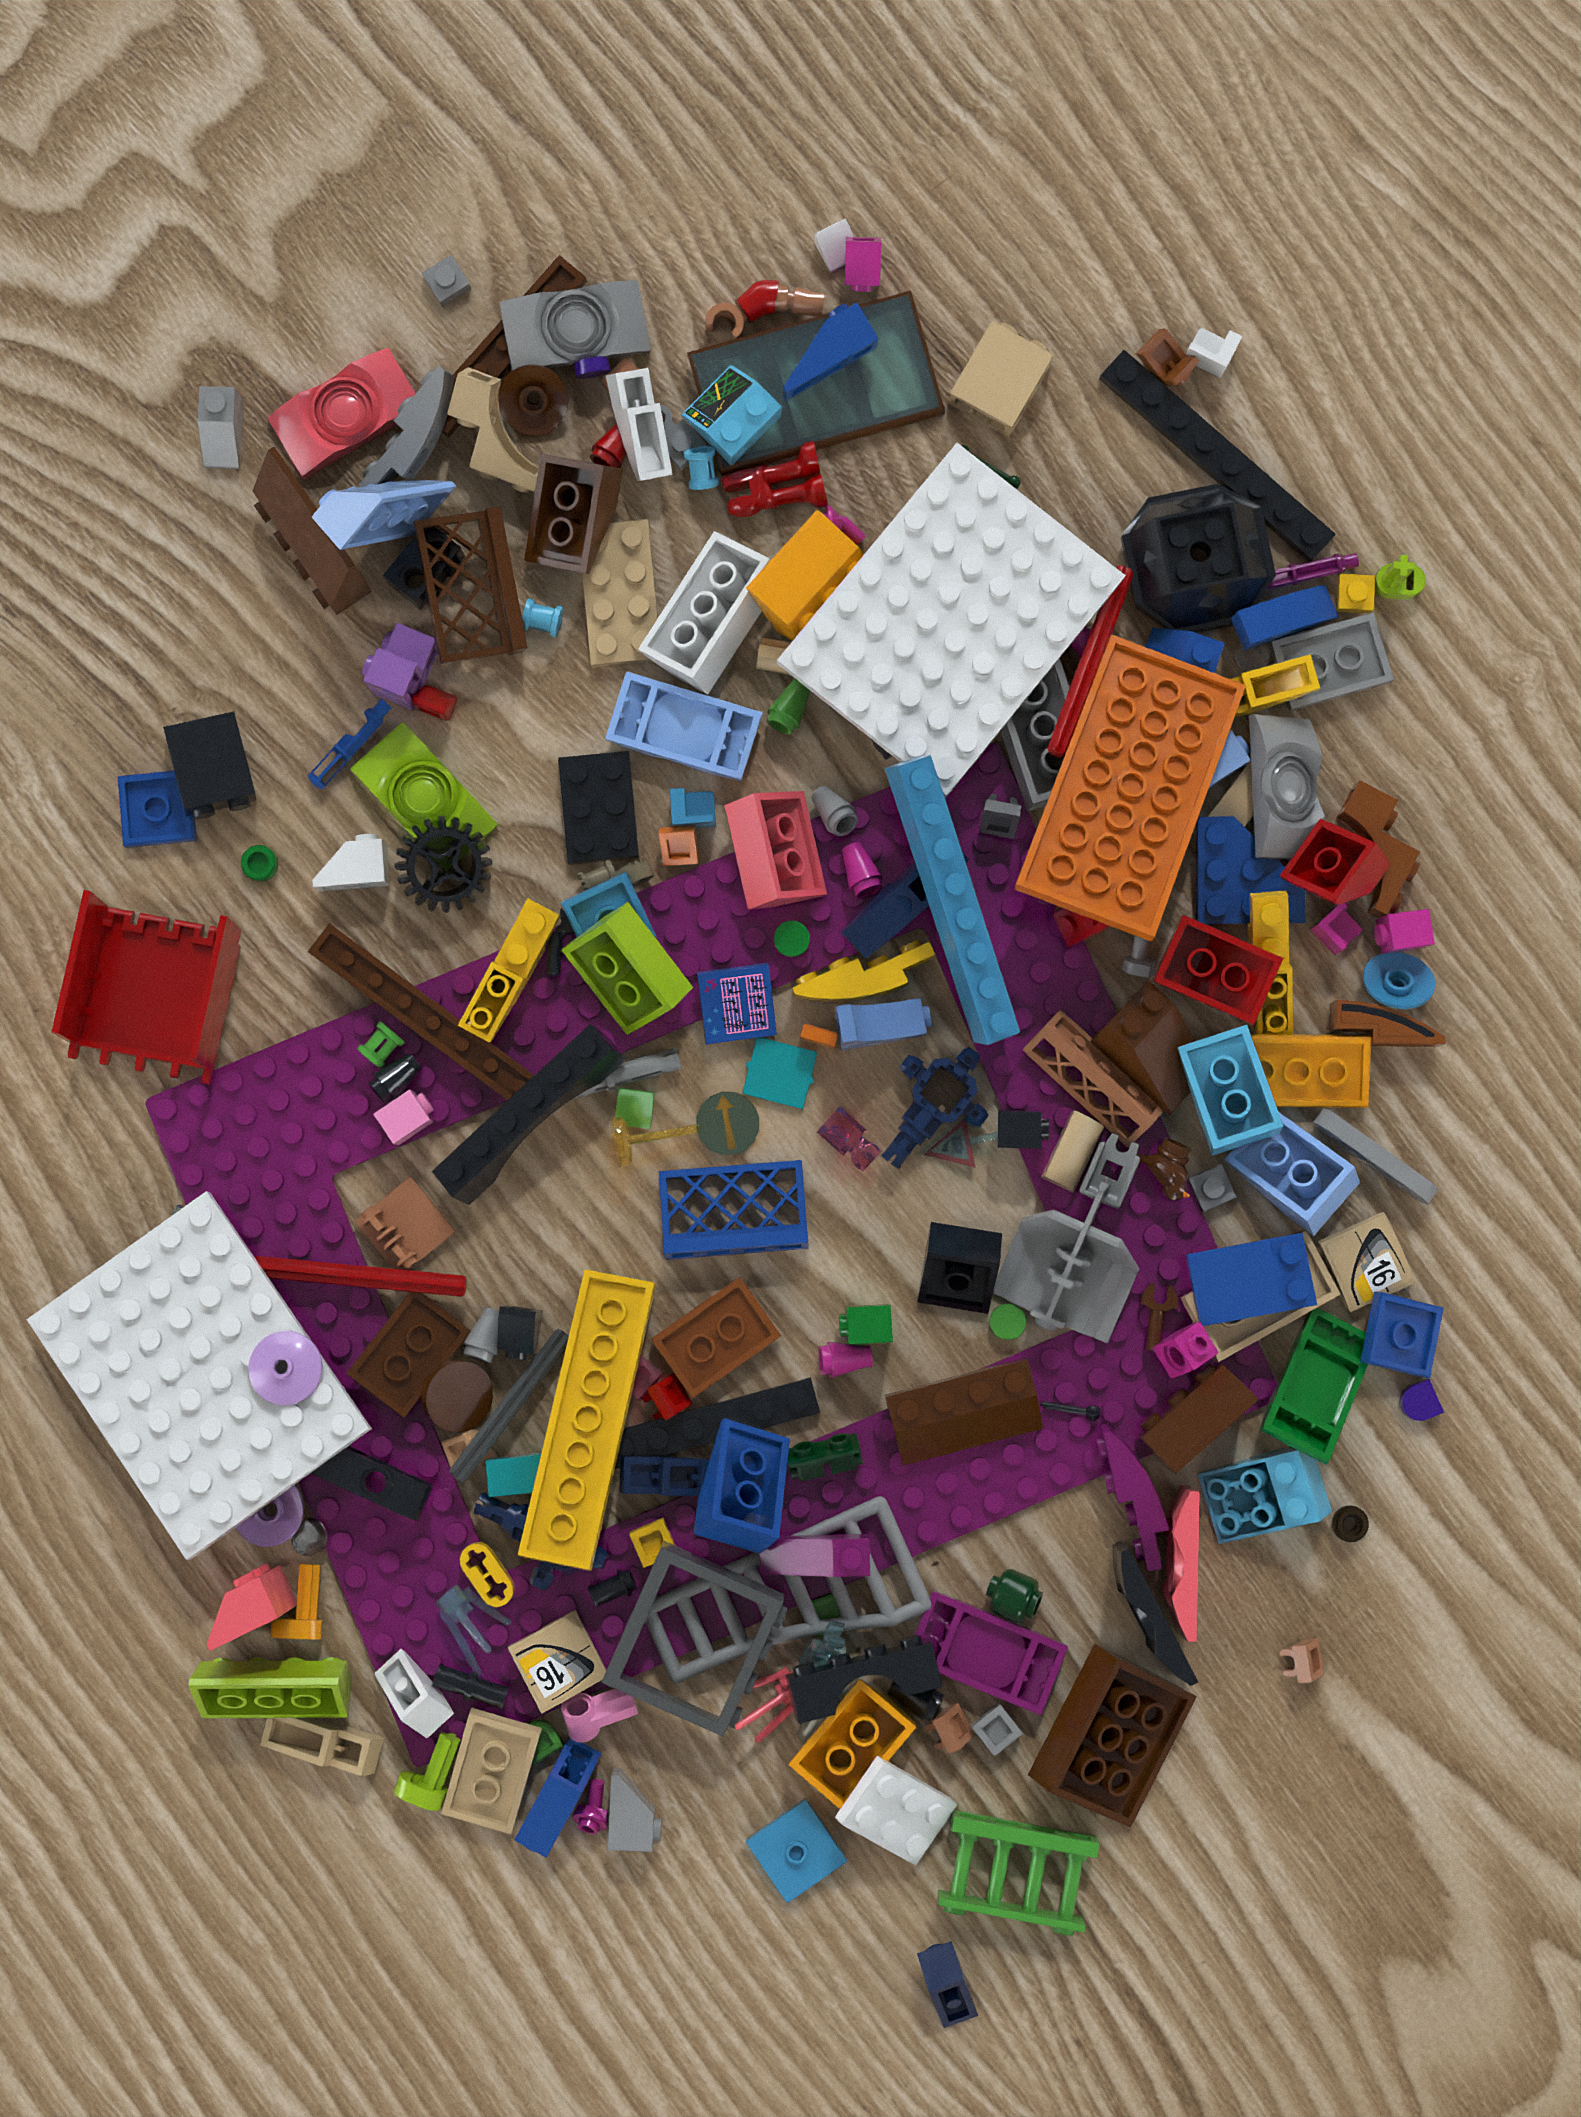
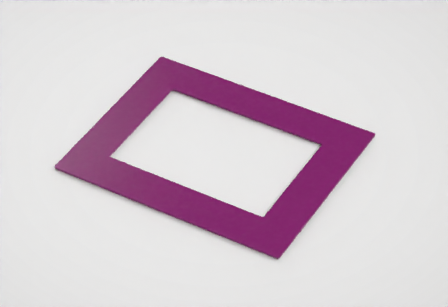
M992 743L983 751L945 800L961 850L970 859L966 866L1020 1033L989 1045L973 1042L930 906L926 907L890 940L916 929L925 931L974 1047L980 1055V1061L1001 1109L1042 1111V1119H1049V1141L1042 1140L1041 1149L1018 1148L1045 1212L1055 1210L1085 1223L1094 1199L1081 1194L1079 1190L1099 1143L1102 1141L1107 1142L1112 1133L1104 1126L1074 1193L1042 1179V1173L1070 1113L1075 1110L1097 1122L1099 1121L1022 1049L1060 1009L1092 1039L1116 1012L1085 941L1068 947L1053 916L1055 905L1014 889L1034 838L1036 828L1029 812L1026 810L1023 798L1001 747L996 743ZM889 786L850 803L856 808L858 823L854 830L847 835L837 836L828 832L820 816L810 820L827 895L777 907L748 910L735 852L636 893L656 934L657 941L693 987L670 1011L626 1035L563 952L561 957V975L558 977L547 975L546 943V949L491 1043L532 1074L536 1075L589 1024H592L606 1034L618 1050L624 1053L702 1020L696 972L768 963L771 988L773 990L795 981L808 973L826 968L829 964L847 956L849 958L859 954L840 932L880 891L864 898H857L855 892L850 891L841 850L849 844L861 842L863 848L883 876L881 880L883 888L889 883H894L915 861L891 787ZM991 794H997V801L1010 803L1011 797L1016 798L1018 805H1021L1020 818L1014 839L979 833L985 801L989 799ZM786 921L800 922L807 928L810 936L807 950L795 958L783 956L774 945L775 931L779 925ZM576 934L566 935L562 939V949L577 938ZM499 951L415 985V987L461 1020L489 965L495 961ZM375 1002L215 1069L210 1085L202 1083L201 1075L149 1097L145 1104L185 1204L188 1205L206 1191L210 1192L254 1257L265 1256L368 1266L335 1187L334 1176L346 1169L501 1105L508 1100ZM380 1021L405 1041L402 1046H397L386 1058L384 1067L410 1053L421 1065L422 1070L402 1094L408 1090L414 1091L416 1095L423 1093L434 1109L430 1113L434 1122L399 1146L392 1143L373 1115L386 1106L368 1085V1082L373 1079L372 1074L381 1069L357 1050L359 1045H365L378 1030L377 1024ZM1045 1038L1036 1045L1046 1056L1056 1057L1055 1047ZM384 1039L380 1043V1045L375 1049V1052H378L380 1050V1048L386 1043L387 1039ZM1066 1066L1067 1076L1073 1081H1083L1081 1071L1075 1066ZM1092 1091L1095 1102L1102 1106H1109V1098L1102 1091ZM1119 1115V1124L1130 1134L1139 1127L1129 1116ZM1161 1116L1135 1141L1139 1144L1138 1154L1150 1155L1157 1153V1147L1159 1144H1162L1164 1138H1170ZM1118 1139L1116 1142L1117 1150L1120 1152L1128 1151L1129 1148ZM1107 1160L1101 1174L1118 1181L1123 1166ZM1139 1162L1121 1206L1116 1209L1101 1202L1091 1226L1122 1239L1139 1267L1137 1276L1108 1343L1072 1329L983 1367L987 1368L1026 1358L1030 1366L1039 1404L1042 1401L1082 1408L1094 1405L1100 1408L1098 1420H1089L1086 1418V1415L1044 1409L1043 1406L1039 1405L1044 1429L903 1466L887 1408L810 1441L814 1443L827 1440L839 1433H846L848 1435L856 1433L863 1464L857 1465L856 1470L832 1475L830 1463L822 1464L824 1477L800 1482V1479L792 1480L787 1461L779 1536H791L875 1497L882 1496L888 1502L911 1556L918 1555L1104 1475L1103 1472L1110 1471L1107 1458L1100 1459L1096 1437L1102 1436L1100 1425L1108 1424L1131 1447L1138 1459L1153 1454L1137 1436L1142 1431L1140 1424L1154 1412H1157L1158 1415L1163 1413L1170 1406L1167 1400L1179 1389L1184 1388L1187 1391L1197 1382L1194 1376L1209 1363L1213 1367L1217 1363L1223 1364L1259 1399L1242 1415L1268 1405L1277 1383L1258 1341L1220 1362H1214L1211 1358L1195 1370L1172 1379L1156 1353L1146 1350L1150 1311L1145 1305L1140 1303L1143 1290L1149 1283H1154L1155 1293L1153 1297L1158 1304L1165 1301L1167 1286H1173L1178 1296V1307L1170 1309L1164 1316L1161 1340L1163 1341L1177 1330L1194 1324L1180 1298L1193 1291L1185 1255L1218 1249L1189 1180L1187 1179L1185 1186L1190 1196L1177 1201L1170 1200L1165 1196L1162 1185L1145 1164ZM270 1279L372 1428L349 1446L434 1486L419 1520L416 1521L311 1473L299 1481L375 1671L380 1669L394 1654L402 1649L432 1682L434 1681L439 1664L442 1663L447 1667L471 1674L472 1671L479 1673L478 1677L503 1686H509L501 1710L471 1698L469 1702L462 1700V1695L439 1688L454 1714L428 1738H425L401 1721L385 1693L408 1753L416 1767H423L429 1764L441 1732L447 1734L452 1732L462 1741L471 1708L525 1723L561 1707L562 1703L541 1714L508 1647L576 1609L606 1669L608 1668L653 1566L652 1564L643 1568L629 1535L630 1531L664 1517L677 1547L720 1566H725L753 1553L746 1549L693 1534L699 1496H681L601 1530L597 1546L603 1548L609 1554V1559L603 1569L592 1568V1571L580 1569L569 1575L555 1570L553 1573L555 1576L554 1581L546 1591H543L530 1584V1577L534 1566L538 1568L540 1562L533 1559L507 1570L515 1584V1592L511 1600L501 1607L488 1605L481 1598L460 1565L462 1551L469 1544L481 1542L456 1479L449 1473L451 1467L433 1423L426 1416L422 1408L421 1397L405 1418H402L346 1375L351 1366L389 1319L378 1289ZM380 1472L374 1473L371 1478V1485L377 1492H381L386 1485V1479ZM877 1514L858 1521L857 1525L861 1534H869L870 1554L877 1570L880 1571L897 1564V1558ZM842 1528V1529H840V1530H838V1531H836V1532H834V1533H831V1534H829V1535H838V1534H846V1533H845L844 1529ZM471 1550L472 1557L468 1561L471 1567L478 1565L484 1574L488 1572L482 1562L486 1558L485 1553L482 1551L477 1554L474 1550ZM670 1564L656 1596L694 1580L698 1576ZM620 1568L623 1571L630 1569L637 1584V1589L632 1591V1596L628 1597L625 1594L597 1608L592 1601L588 1586L616 1575L617 1570ZM760 1574L765 1586L784 1594L782 1606L787 1607V1610L798 1606L784 1575ZM489 1575L487 1578L492 1584L489 1594L492 1597L499 1595L501 1599L505 1598L503 1591L507 1587L504 1582L497 1584L492 1576ZM801 1576L811 1600L831 1592L825 1577ZM847 1576L841 1578L844 1585H848L852 1582L864 1578L865 1576ZM710 1588L690 1597L710 1643L730 1635ZM727 1589L744 1629L762 1621L763 1617L756 1602ZM677 1603L657 1612L676 1657L697 1649ZM645 1622L622 1672L630 1677L663 1664ZM601 1680L580 1693L591 1695L609 1686L601 1683Z

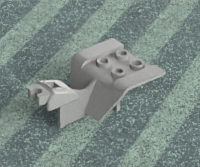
M1114 1133L1110 1135L1107 1142L1102 1141L1099 1143L1079 1190L1081 1194L1094 1199L1085 1223L1055 1210L1022 1218L996 1279L993 1294L1031 1311L1030 1315L1036 1317L1035 1323L1043 1328L1055 1331L1056 1327L1063 1329L1066 1326L1105 1343H1108L1139 1271L1138 1265L1122 1239L1091 1226L1101 1202L1116 1209L1121 1206L1140 1162V1157L1137 1156L1139 1144L1132 1141L1128 1151L1120 1152L1116 1148L1119 1135ZM1107 1160L1123 1166L1118 1181L1101 1174Z

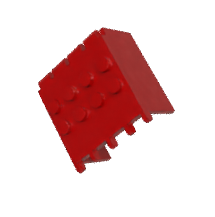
M83 890L51 1032L70 1043L68 1049V1058L76 1060L78 1058L80 1047L101 1050L99 1063L102 1065H109L112 1053L136 1057L135 1071L140 1072L144 1071L147 1059L171 1063L170 1077L177 1079L180 1076L182 1066L203 1069L202 1083L210 1085L241 946L238 944L241 929L228 916L220 915L218 927H209L207 938H203L204 924L175 919L171 932L168 931L170 918L140 913L137 925H133L135 920L134 911L113 907L108 908V905L93 892Z

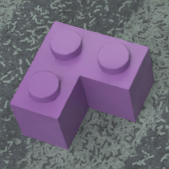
M396 623L393 632L389 630L386 633L381 649L377 647L374 656L369 655L362 669V675L365 676L363 681L375 696L414 711L415 706L413 705L412 698L425 685L438 654L436 638Z

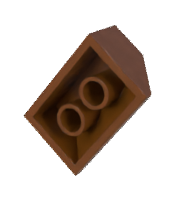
M1210 1363L1207 1364L1194 1376L1197 1382L1187 1391L1184 1388L1179 1389L1167 1400L1170 1406L1163 1413L1158 1415L1157 1412H1154L1140 1424L1142 1431L1137 1435L1139 1439L1166 1469L1175 1474L1259 1400L1223 1364L1217 1363L1214 1367Z

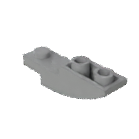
M438 366L436 370H430L421 380L420 385L422 387L413 397L410 396L402 402L398 408L399 415L394 419V422L403 429V432L395 434L385 446L387 451L379 461L375 460L367 466L363 472L364 479L359 483L360 487L372 483L376 485L388 481L394 482L399 475L409 480L415 478L432 453L447 418L454 386V375L441 366Z

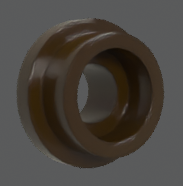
M1343 1506L1332 1517V1529L1335 1535L1343 1541H1359L1368 1531V1517L1362 1509L1356 1506ZM1347 1517L1355 1519V1526L1351 1530L1344 1528V1520Z

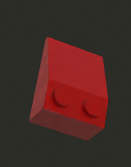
M1182 915L1178 920L1151 982L1254 1025L1284 958Z

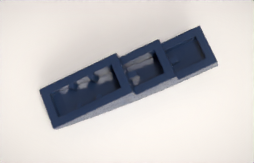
M621 1456L619 1492L622 1494L699 1496L710 1458Z

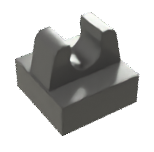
M991 794L989 799L985 801L979 833L1014 839L1021 812V805H1018L1017 799L1011 797L1010 803L997 801V794Z

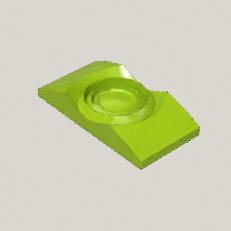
M403 721L350 768L414 839L417 836L413 833L411 826L415 824L423 832L427 829L424 825V819L429 818L433 827H437L439 815L445 817L446 826L450 825V821L454 816L458 817L460 821L459 830L466 822H469L473 826L469 837L476 832H480L483 835L482 840L499 826ZM436 837L424 845L432 849H441L448 842H452L454 837ZM466 843L460 849L461 853L458 857V862L470 852ZM430 855L445 871L453 868L448 861L449 856H444L443 860L442 857L436 859Z

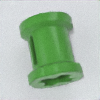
M380 1021L377 1024L378 1030L365 1045H359L357 1050L382 1069L385 1066L384 1061L397 1046H402L405 1041ZM384 1039H387L386 1043L380 1048V1050L378 1052H375V1049L380 1045V1043Z

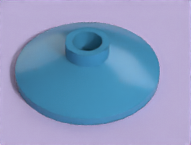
M1400 952L1379 954L1366 964L1363 972V983L1367 992L1378 1002L1392 1008L1412 1009L1422 1006L1430 1000L1435 990V977L1431 969L1420 959L1409 954Z

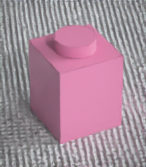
M412 1090L406 1091L373 1114L392 1143L398 1146L434 1122L430 1115L434 1109L423 1093L416 1095Z

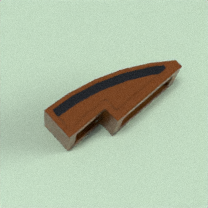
M1335 1000L1330 1003V1032H1366V1035L1371 1036V1046L1439 1047L1446 1044L1445 1036L1407 1014L1384 1006L1360 1001Z

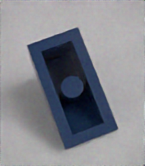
M952 1941L945 1944H934L927 1948V1950L917 1953L929 1994L943 2027L946 2028L978 2016Z

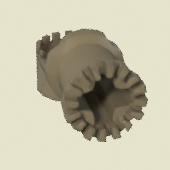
M647 858L638 859L639 863L637 860L633 861L635 865H632L630 862L628 866L624 865L623 868L621 867L617 871L614 870L609 859L605 861L604 866L586 874L583 872L577 873L584 891L624 872L627 873L633 887L641 885L654 877Z

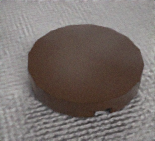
M462 1359L445 1361L438 1366L439 1368L433 1374L430 1373L424 1382L421 1393L422 1408L430 1421L440 1429L454 1433L468 1431L480 1424L488 1414L493 1400L492 1383L487 1373L473 1362Z

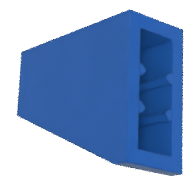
M570 1737L568 1738L514 1839L516 1842L524 1845L528 1850L547 1858L580 1798L601 1752L584 1743L575 1742Z

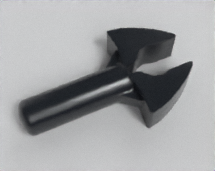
M562 908L560 909L561 923L556 928V931L552 932L547 941V975L550 977L561 975L562 939L566 935H575L571 923Z

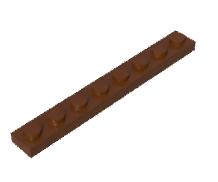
M330 923L308 950V953L505 1099L509 1100L534 1076V1074L491 1042L489 1043L458 1026L460 1019Z

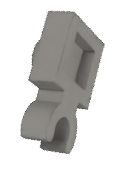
M661 405V413L665 417L663 424L669 457L675 466L682 471L689 465L688 460L684 459L683 452L690 448L707 446V444L684 419L675 425L669 408Z

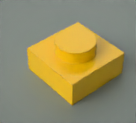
M1339 574L1337 577L1336 612L1372 613L1374 611L1375 575Z
M664 1517L629 1533L643 1568L654 1564L663 1541L675 1545Z

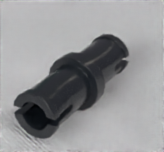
M442 1663L439 1664L432 1684L433 1687H439L462 1695V1700L469 1702L471 1698L497 1707L500 1710L503 1707L509 1686H503L478 1677L479 1673L472 1671L471 1674L447 1667Z

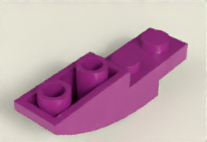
M1108 1424L1100 1425L1102 1436L1096 1437L1100 1459L1107 1458L1110 1469L1108 1472H1103L1108 1494L1115 1493L1118 1503L1131 1501V1504H1126L1125 1508L1129 1525H1136L1139 1539L1133 1540L1137 1562L1144 1560L1147 1571L1162 1569L1155 1533L1167 1531L1169 1528L1155 1487L1144 1466L1125 1440Z

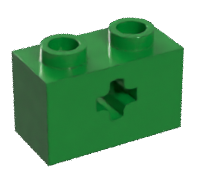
M890 1304L845 1306L846 1314H839L840 1336L847 1337L848 1344L893 1342Z

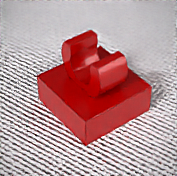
M675 1373L648 1388V1394L642 1399L644 1403L652 1399L659 1410L652 1415L653 1418L660 1419L663 1417L665 1421L693 1404Z

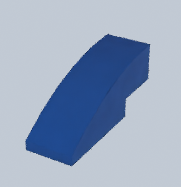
M1321 585L1242 609L1235 613L1231 621L1243 650L1247 651L1265 643L1292 636L1338 618V614L1326 585Z

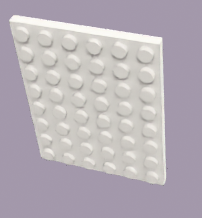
M956 443L777 659V664L898 761L903 762L918 756L931 755L944 797L946 798L1126 575L964 447Z
M207 1191L26 1319L186 1560L193 1559L372 1429L322 1355L323 1369L320 1382L314 1392L303 1401L292 1405H278L263 1399L255 1391L249 1377V1361L258 1343L270 1334L279 1331H293L308 1338L309 1336L216 1200ZM285 1360L280 1361L277 1364L278 1373L284 1374L287 1372L288 1363Z

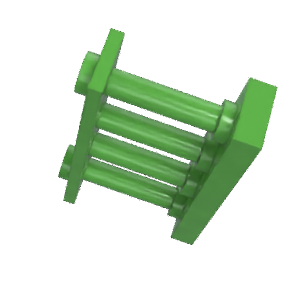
M953 1810L950 1818V1828L952 1832H957V1837L960 1840L951 1892L938 1890L937 1893L938 1905L944 1906L945 1912L965 1915L966 1911L1046 1925L1053 1927L1052 1931L1062 1935L1072 1936L1074 1931L1085 1932L1086 1925L1082 1916L1074 1915L1082 1863L1087 1861V1857L1097 1858L1099 1842L1096 1836ZM979 1837L993 1839V1844L996 1845L987 1899L965 1895L974 1841H978ZM1015 1843L1029 1846V1851L1032 1852L1023 1905L1001 1901L1010 1848H1014ZM1051 1850L1065 1852V1857L1068 1858L1059 1912L1037 1908L1046 1855H1050Z

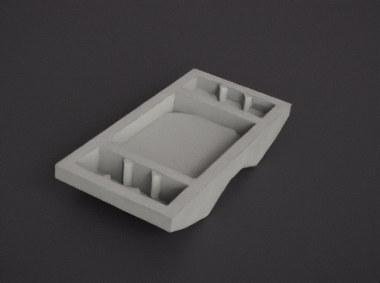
M638 280L598 283L565 291L540 292L499 302L511 370L528 364L541 365L550 369L574 365L575 362L590 357L605 356L608 359L651 352Z
M1250 715L1255 858L1291 860L1319 819L1325 820V814L1317 797L1316 782L1323 757L1310 719Z

